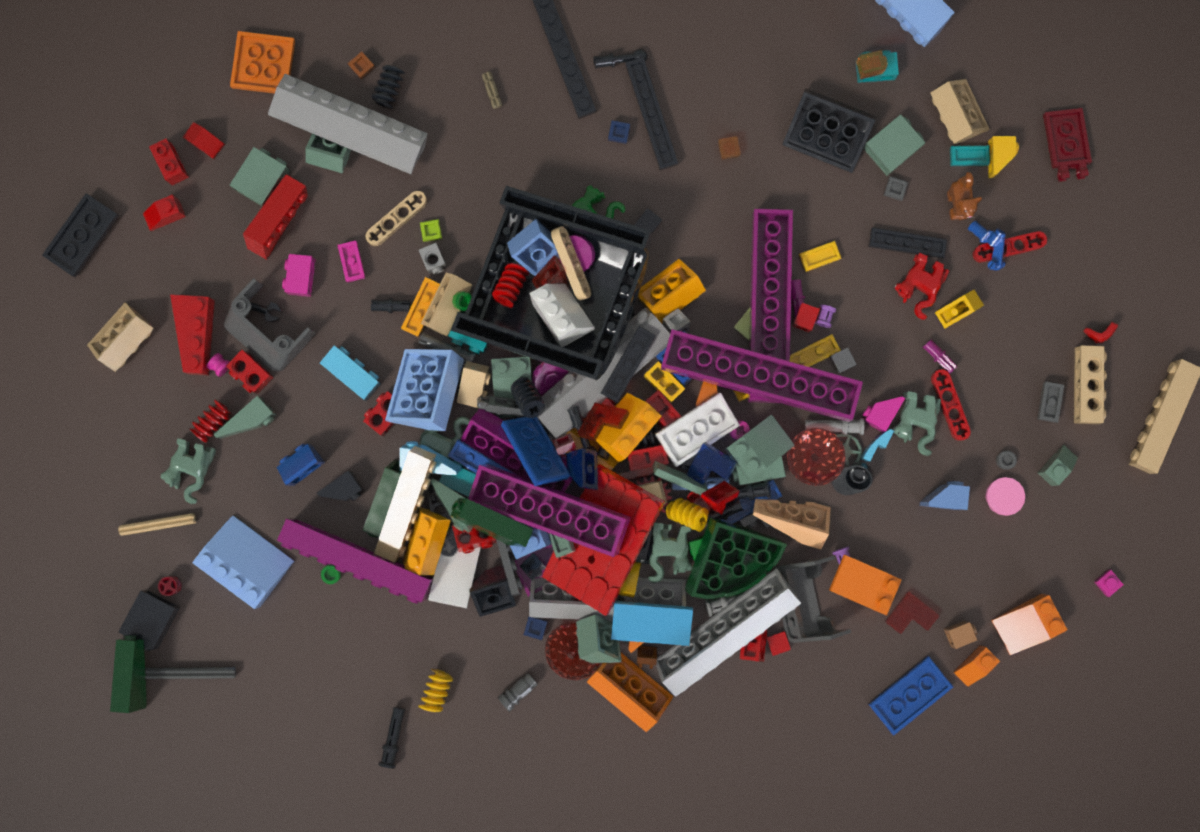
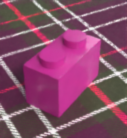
M289 254L284 266L285 270H287L286 278H283L282 288L285 289L284 292L288 295L311 297L315 259L312 256Z

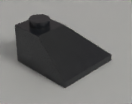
M503 565L485 570L469 589L479 617L516 606Z

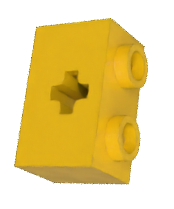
M658 361L644 374V378L657 391L660 390L671 404L685 388L669 372L661 370L662 364Z

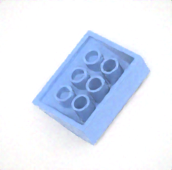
M875 0L879 5H883L887 9V13L892 18H896L900 22L902 29L908 31L917 44L923 47L927 46L942 31L955 13L943 0Z
M405 349L385 420L426 430L446 431L464 359L453 350Z
M232 515L204 546L192 563L253 609L261 607L294 560Z

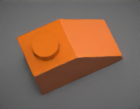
M980 645L953 673L968 687L985 677L1000 661L987 647Z

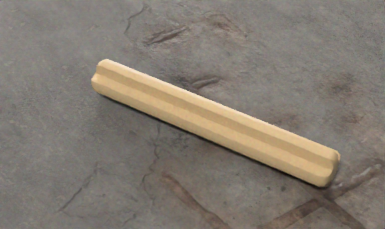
M191 513L120 525L118 530L121 536L194 524L196 523L195 514Z

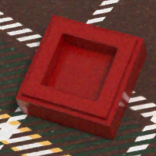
M785 631L767 636L766 639L772 656L791 650Z

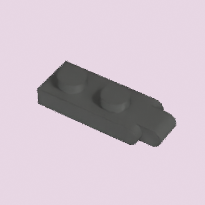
M489 395L477 398V407L479 409H485L487 412H494L498 415L524 416L515 399Z

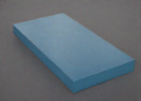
M615 601L611 640L689 646L693 607Z

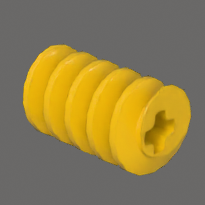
M683 498L671 501L666 507L668 519L679 522L698 532H701L706 527L709 516L708 509L702 508L695 503H690V501Z
M431 669L435 672V675H428V677L433 681L426 682L430 690H423L427 694V697H421L425 704L418 705V707L429 712H441L443 707L440 704H445L446 702L443 697L448 696L446 689H450L451 685L448 682H452L453 677L444 671Z

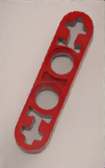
M1037 231L1005 239L1003 258L1041 249L1047 243L1046 235L1043 232ZM1036 237L1037 239H1041L1039 245L1037 242L1031 243L1029 245L1028 241H1032ZM1016 240L1023 242L1024 247L1022 250L1015 248L1014 243ZM989 243L977 246L973 250L974 260L979 263L992 261L994 247L989 245ZM981 249L983 252L991 249V253L986 254L984 258L982 255H978Z
M937 370L932 374L931 381L937 398L941 399L940 406L951 435L955 440H966L970 436L971 431L951 376L946 370ZM938 373H940L941 376H945V379H943L944 386L948 384L949 387L943 388L941 390L939 389V387H942L943 385L941 381L936 380V378L939 377ZM944 391L951 392V401L947 402L943 399ZM951 409H956L959 412V417L955 420L949 416ZM962 420V423L959 424L960 429L965 430V433H963V437L961 435H957L956 432L959 431L958 425L953 426L952 423L959 422Z

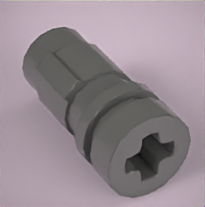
M527 673L509 690L506 689L505 693L500 694L497 698L510 712L515 708L514 705H518L519 701L526 697L538 684Z

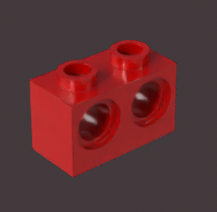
M167 138L149 146L164 179L173 186L189 178L174 145Z
M241 350L226 365L230 370L228 373L235 380L240 379L244 383L242 387L249 393L259 394L274 378L244 350ZM241 362H245L246 367L240 372L238 366ZM258 375L260 380L256 385H253L252 378Z
M660 390L645 401L661 415L657 423L662 429L681 417Z
M388 391L386 394L382 393L376 400L378 402L374 408L371 407L365 413L364 417L366 418L363 420V422L383 437L395 424L385 420L388 412L386 403L392 397V394ZM377 415H381L383 421L380 425L376 426L374 418Z
M662 445L632 451L627 457L630 473L652 469L655 461L666 466L669 464L667 453Z
M452 526L458 551L463 552V554L471 553L478 547H482V549L490 548L494 543H497L496 539L491 536L486 538L480 537L481 531L475 528L469 533L465 530L462 532ZM464 535L471 537L467 543H463L460 540Z
M767 629L741 648L740 659L764 662Z

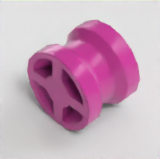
M217 353L208 362L207 368L214 370L216 375L221 377L229 370L226 365L230 361L224 360L223 355Z
M739 420L740 426L729 432L733 439L738 440L750 431L749 425L746 422Z

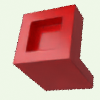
M802 303L796 318L793 320L792 327L808 333L811 332L820 309Z

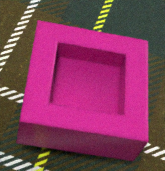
M1107 570L1094 581L1106 597H1110L1124 585L1112 570Z

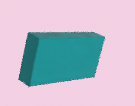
M989 145L950 147V166H988L990 164Z

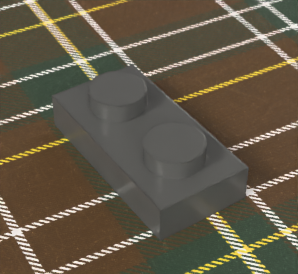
M1043 382L1037 420L1058 423L1064 385Z

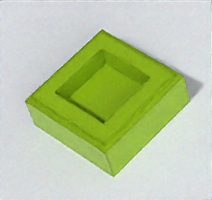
M439 219L420 222L423 242L442 239Z

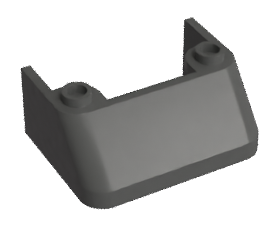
M253 278L233 300L224 325L227 331L269 369L279 372L286 368L317 333L307 327L295 341L287 335L277 337L274 342L270 341L245 318L252 308L250 300L264 286Z
M834 556L814 558L774 568V570H779L801 602L796 609L782 617L785 634L789 641L797 643L832 640L851 633V629L836 630L834 622L829 616L820 615L813 584V578L819 577L822 573L821 563L835 560Z

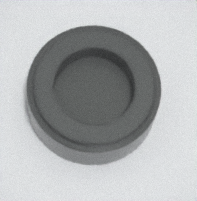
M1001 451L996 456V464L1003 470L1012 469L1017 463L1016 455L1011 451Z

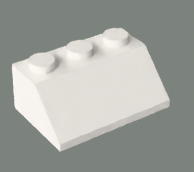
M545 284L530 293L534 308L560 347H564L595 330V327L566 284Z

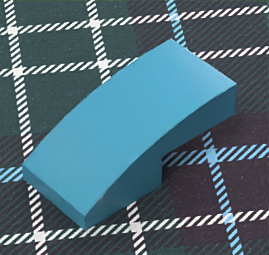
M889 429L877 436L867 446L860 459L870 462L877 447L881 449L886 448L894 430Z

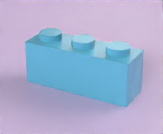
M334 345L321 360L320 364L363 400L367 401L381 385L378 381L380 377L371 370L369 373L364 370L363 367L365 365L357 358L352 360L348 356L350 352L344 347L338 348Z

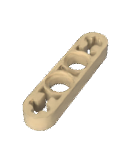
M421 191L412 192L366 232L367 242L372 246L381 245L421 211L427 204V198ZM416 196H417L418 198H420V197L422 196V198H421L422 203H421V204L415 203V204L413 205V208H415V209L412 211V209L410 208V206H409L407 203L410 202V204L412 205V204L415 202V199H414V198H415ZM404 207L407 208L409 214L406 217H400L398 214L399 210ZM387 220L394 221V227L390 230L384 228V223ZM381 227L386 234L383 235V233L381 232L377 236L379 238L377 241H375L374 239L371 241V234H378L380 232L378 228Z
M563 226L553 229L551 232L552 240L578 300L589 298L591 290L567 230Z

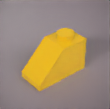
M993 136L988 141L990 153L988 178H993L1016 156L1019 150L1016 136Z
M972 290L936 311L935 314L943 327L947 328L975 312L984 304L976 291Z

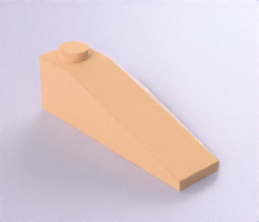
M755 500L754 516L801 544L822 549L829 535L831 507L814 502L796 504V501L780 503L778 500Z

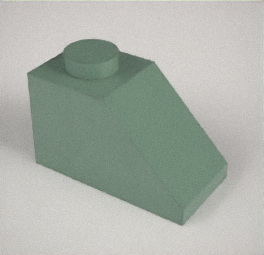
M1062 445L1038 471V474L1051 486H1059L1072 472L1078 457L1065 445Z

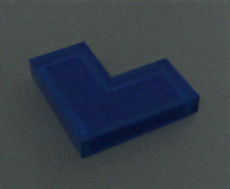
M704 442L686 475L701 485L705 484L711 471L728 480L738 462L707 442Z

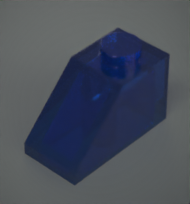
M581 448L567 453V470L571 478L581 488L598 490L597 451Z

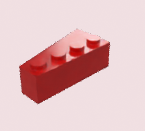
M287 174L284 176L244 231L243 236L247 249L266 260L268 259L291 219L295 216L300 204H303L308 194L304 184Z
M170 295L183 372L190 375L209 376L207 364L210 361L215 300L202 296Z

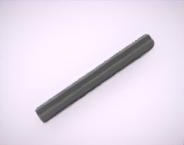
M145 668L146 679L235 678L236 668Z

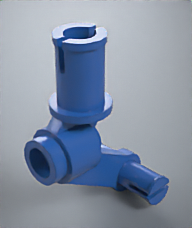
M978 221L972 222L968 230L977 236L981 243H989V245L994 247L992 261L988 263V268L995 271L1004 268L1006 263L1002 259L1006 233L998 228L995 231L987 230Z

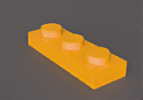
M425 277L401 327L402 330L417 337L420 336L424 328L421 322L438 290L439 283Z

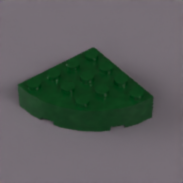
M710 517L685 591L693 597L715 599L724 596H735L749 590L765 578L773 566H776L787 544L778 538Z

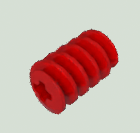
M507 264L502 277L499 279V283L492 293L493 298L499 304L512 308L514 304L511 301L517 300L515 295L520 294L519 289L523 288L521 282H526L525 276L529 275L528 270L518 264Z
M216 399L214 400L216 406L209 405L210 412L204 410L205 417L198 416L199 423L193 421L194 428H189L203 442H208L207 435L213 437V430L218 431L220 429L218 424L224 426L225 422L223 419L230 420L229 413L232 414Z

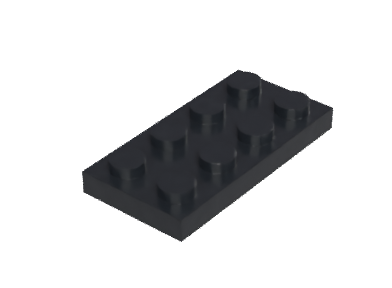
M85 193L42 256L76 278L119 215Z

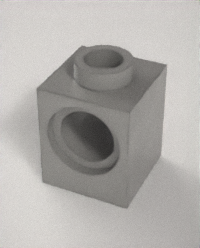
M437 243L419 249L429 274L433 273L435 275L444 271L443 268L447 266ZM437 256L438 262L436 264H429L430 257Z
M679 309L663 318V326L669 333H671L672 329L689 333L691 321Z

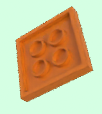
M238 31L230 87L232 89L275 94L276 88L284 74L291 76L295 39Z

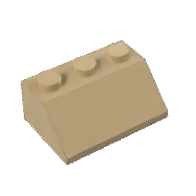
M966 79L949 81L930 92L932 102L938 108L940 119L945 124L948 136L954 144L964 142L990 130Z
M125 302L87 346L97 360L116 372L118 368L125 364L126 359L137 351L141 342L151 335L154 328Z

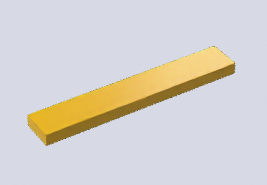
M831 334L791 354L790 362L810 367L841 350ZM733 390L738 402L748 398V394Z

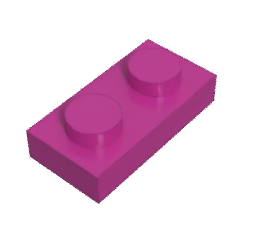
M357 241L339 244L338 250L346 282L365 279Z

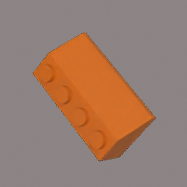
M622 653L621 662L600 663L587 680L590 686L645 732L659 721L674 697Z

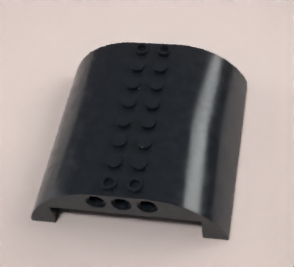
M505 186L499 202L505 211L466 313L457 312L451 331L597 381L608 369L618 350L640 292L649 259L651 231ZM535 219L544 225L550 233L553 229L563 226L569 235L578 234L586 237L593 245L595 251L593 264L584 271L591 290V296L584 300L576 298L565 269L557 260L538 277H535L530 272L528 276H525L526 282H521L523 288L519 289L520 294L515 295L517 300L511 301L514 304L512 308L499 304L493 298L492 293L499 283L506 265L510 263L521 265L511 257L507 242ZM545 284H566L595 327V330L564 347H560L534 308L530 293Z

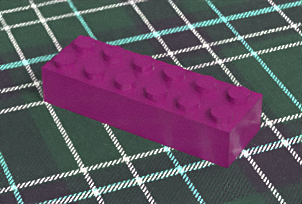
M478 409L471 418L461 441L518 476L531 480L501 426L503 420L487 412L485 409ZM560 456L570 474L569 478L544 485L565 493L579 468Z

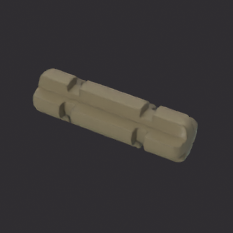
M483 73L482 78L491 100L492 108L502 107L492 73Z

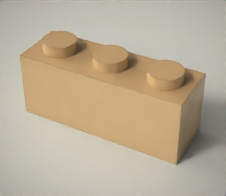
M445 273L421 324L439 334L448 336L457 312L461 313V310L453 306V296L458 291H465L470 294L472 284L454 274Z

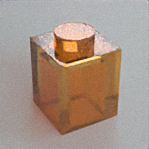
M882 50L859 55L856 60L860 79L881 75L888 66L887 58L883 56Z

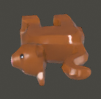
M967 172L965 176L953 182L947 192L948 202L953 203V208L949 211L951 220H965L973 217L977 211L978 203L982 200L981 197L973 198V175L971 172Z

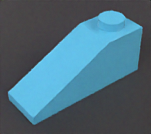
M409 441L400 447V471L403 470L408 452L414 446L436 454L434 461L437 464L433 473L457 475L462 471V466L425 445H418V442Z

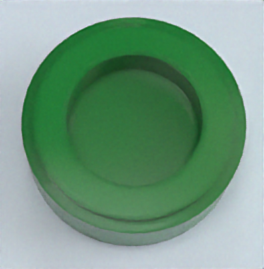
M458 291L453 296V306L458 310L466 311L472 296L468 292Z
M327 565L321 571V578L327 584H334L340 580L341 572L335 569V565Z

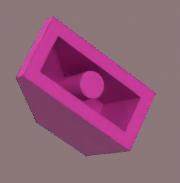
M898 397L878 402L871 406L868 405L863 412V416H865L864 422L880 432H886L905 398Z

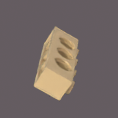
M1079 346L1075 348V424L1104 423L1106 418V410L1104 408L1106 390L1104 389V382L1107 375L1104 370V363L1106 362L1107 354L1104 351V346ZM1089 362H1092L1094 364L1093 371H1091L1088 367ZM1089 380L1094 384L1093 390L1088 387ZM1089 399L1094 403L1093 409L1088 406Z

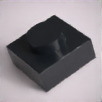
M534 553L520 565L521 569L531 580L546 568Z

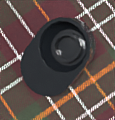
M855 462L834 472L831 479L832 486L842 495L860 493L869 489L872 485L874 472L868 464Z

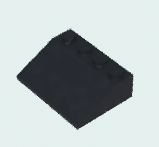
M805 88L782 145L852 173L875 123L876 116Z

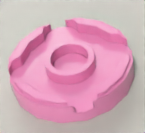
M1003 477L989 484L986 489L985 498L993 512L1008 516L1021 510L1025 502V492L1018 481L1013 478Z

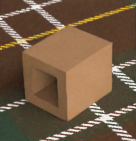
M963 621L944 629L949 644L954 649L977 641L975 636L977 635V630L974 624L968 621Z

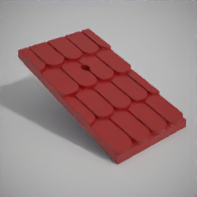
M598 464L592 472L580 498L631 517L619 554L611 557L573 542L575 552L556 558L553 551L542 577L606 616L610 613L665 501L603 465Z

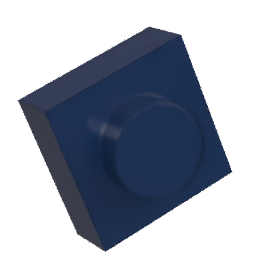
M611 121L608 141L627 144L630 124Z
M528 617L524 635L542 640L547 621Z

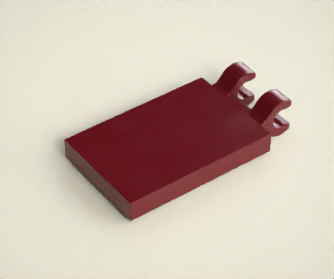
M1083 108L1045 112L1043 119L1052 169L1058 168V182L1067 181L1066 178H1070L1069 169H1076L1077 180L1085 179V176L1089 175L1087 165L1092 162Z

